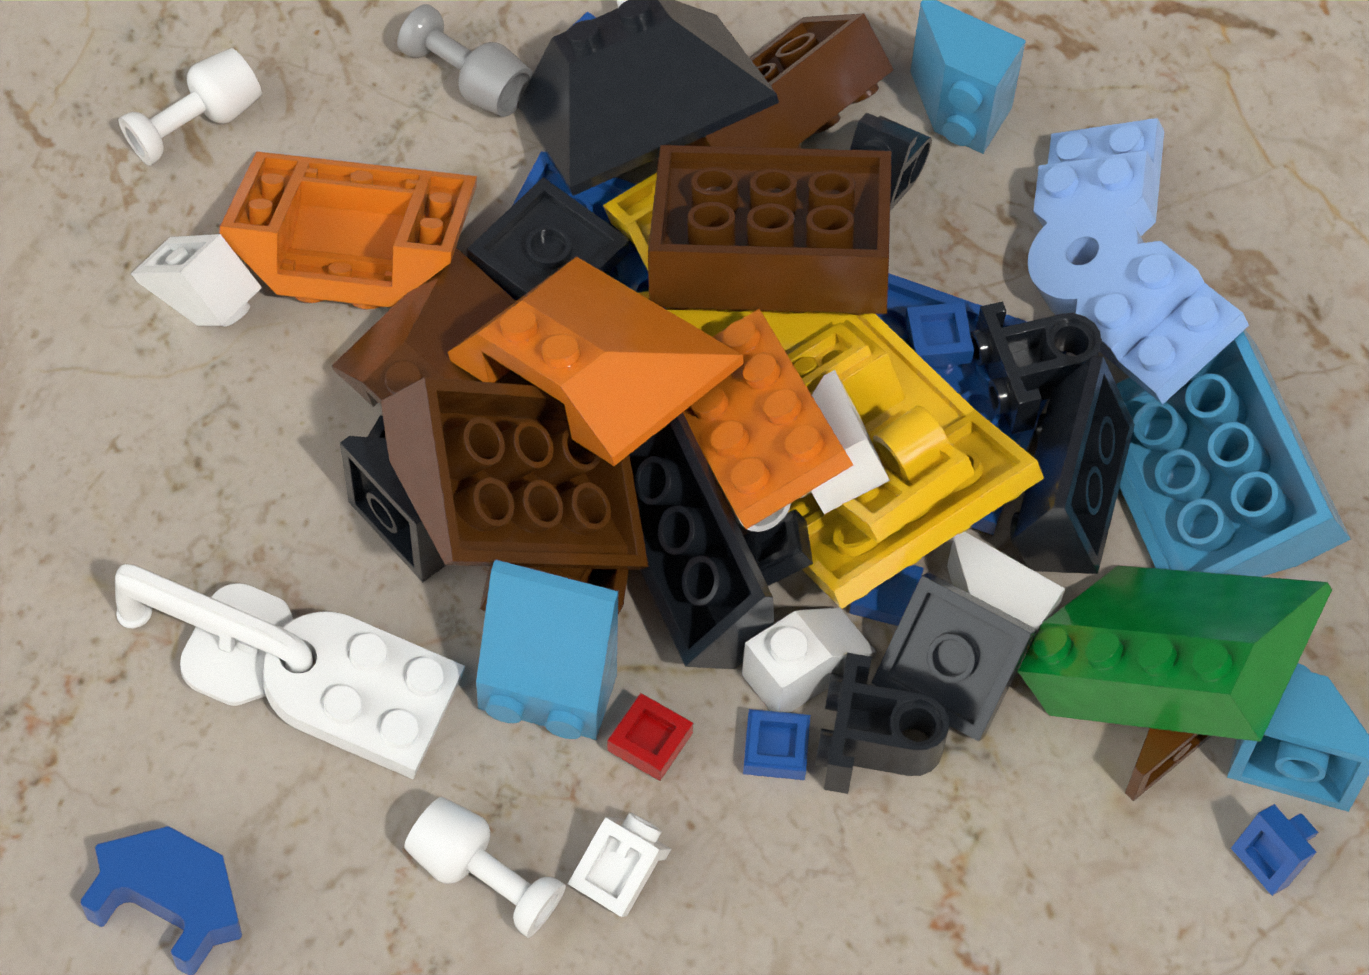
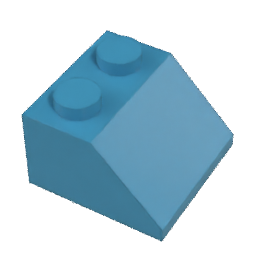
M922 0L910 72L934 132L945 136L950 142L959 146L969 147L984 154L1012 109L1026 40L937 0Z
M1298 663L1261 742L1243 739L1235 740L1227 778L1349 812L1369 776V734L1329 677L1313 673L1306 666Z

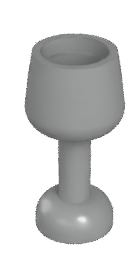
M429 4L420 5L409 14L399 31L397 39L398 48L402 53L418 58L433 52L461 70L458 80L459 90L462 96L472 104L502 117L511 115L519 108L518 102L533 72L509 49L497 42L484 43L473 51L467 49L443 33V18L439 11Z

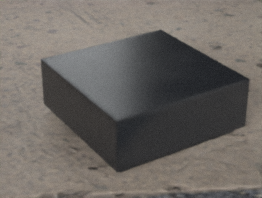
M796 509L788 512L773 528L760 532L751 531L744 535L767 586L813 564L807 521Z

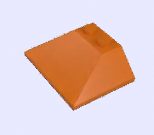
M256 151L220 225V234L232 250L277 295L293 296L297 300L307 303L328 300L351 303L361 309L391 308L408 292L421 286L451 263L477 187V176Z
M578 257L572 259L448 352L451 362L482 382L495 383L512 370L564 403L572 440L613 466L617 465L744 364L743 355Z

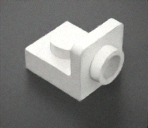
M629 813L625 820L619 817H605L570 878L568 885L621 917L627 916L657 862L666 860L671 848L658 841L662 833L658 827L635 814Z

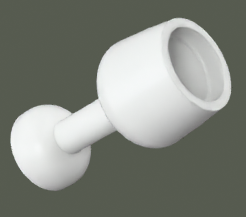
M230 48L194 64L187 74V85L190 94L151 119L138 112L127 113L118 119L128 143L146 165L151 166L161 158L164 150L163 137L196 116L204 113L210 120L216 123H229L262 95L261 87L255 74L236 50Z
M444 797L437 798L426 808L412 827L405 841V850L441 883H456L471 872L516 905L513 915L516 928L527 938L533 936L558 905L566 885L553 877H542L533 884L527 882L485 851L490 840V828L484 818Z

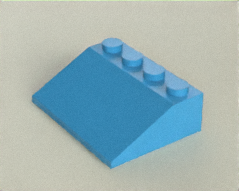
M1246 330L1240 333L1163 405L1130 377L1116 384L1135 424L1120 489L1156 568L1262 577L1296 567L1351 540L1257 344Z

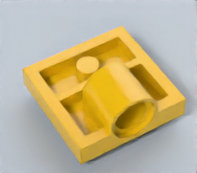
M920 405L915 406L908 412L902 409L868 433L890 481L835 508V510L875 542L880 543L889 535L901 530L906 523L938 500L951 494L955 488L975 475V471L969 457L949 443L944 430L928 410Z

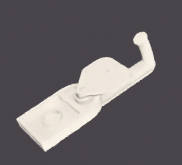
M133 564L121 565L115 575L117 620L122 626L132 629L141 627L151 618L152 608L196 626L182 652L180 660L182 677L192 689L231 706L241 705L266 696L273 710L290 726L411 779H414L463 676L464 665L348 615L336 612H315L293 619L285 601L247 584H229L217 590L212 597H208Z

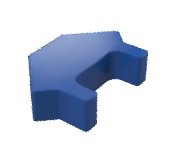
M169 826L96 845L95 850L100 873L80 901L88 921L103 927L116 908L123 903H134L184 930L171 949V954L176 968L187 975H195L213 946L239 940L242 937L223 855Z

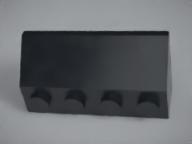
M682 412L629 454L648 567L640 571L685 667L736 669L743 663L745 642L774 624L773 596Z

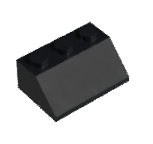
M1092 356L1057 385L1051 392L1046 413H1042L1037 422L1038 445L1034 458L1038 461L1044 479L1025 490L1020 512L1014 513L1010 526L1013 546L1018 548L1027 567L1033 571L1098 574L1135 426L1103 356Z

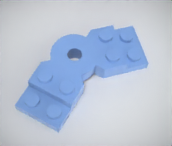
M1158 118L1053 133L1050 140L1048 164L1039 165L1033 212L1043 228L1035 237L1029 250L1028 271L1030 277L1047 306L1055 315L1075 313L1085 316L1094 322L1100 331L1102 339L1099 352L1163 405L1242 333L1249 324L1243 312L1204 282L1198 269L1162 241L1144 243L1141 238L1156 223L1164 141V129Z

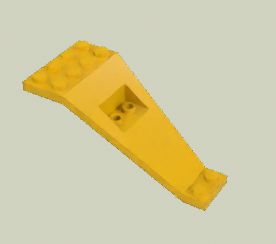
M657 173L603 205L611 224L635 244L647 271L648 245ZM666 308L669 312L712 337L726 329L733 322L741 320L756 311L736 312L725 309L675 310ZM761 311L811 395L823 376L835 370L857 409L867 433L903 409L905 412H908L915 406L920 405L928 410L938 421L949 443L969 457L975 471V475L955 488L951 494L938 500L906 523L901 530L889 535L880 543L875 542L835 509L824 514L812 493L800 497L791 503L788 512L796 509L807 521L813 564L802 570L841 609L855 600L866 596L881 583L906 567L917 563L932 550L957 534L965 532L974 523L1005 503L1016 499L1022 492L1044 479L1038 461L976 411L876 314L852 315L849 313L831 312L792 313L789 311Z

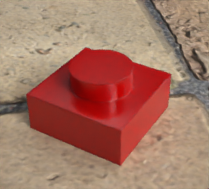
M640 693L607 740V751L661 781L693 734L694 723Z

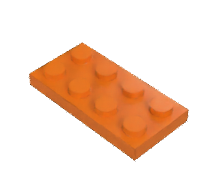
M760 308L741 320L733 322L726 329L713 336V338L742 354L744 364L683 412L707 462L746 530L853 466L852 461Z

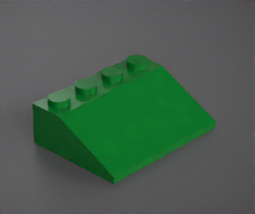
M1118 565L1042 623L1018 669V673L1049 716L1261 742L1332 592V588L1328 582Z

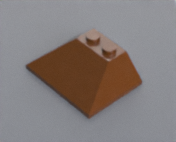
M456 248L449 265L400 299L332 365V369L373 407L378 402L381 404V401L424 377L482 382L451 362L448 352L516 301ZM512 370L495 382L535 386Z

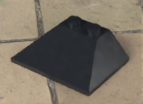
M627 0L615 10L592 20L577 22L568 31L552 37L518 102L521 114L572 196H575L658 158L660 145L685 146L778 104L779 100L776 92L716 14L676 0Z

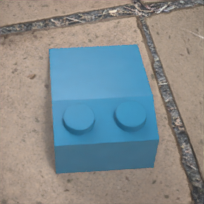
M495 560L490 575L476 679L478 709L486 711L489 716L501 722L514 724L522 720L545 726L549 732L561 738L578 739L580 736L597 740L617 677L618 591Z

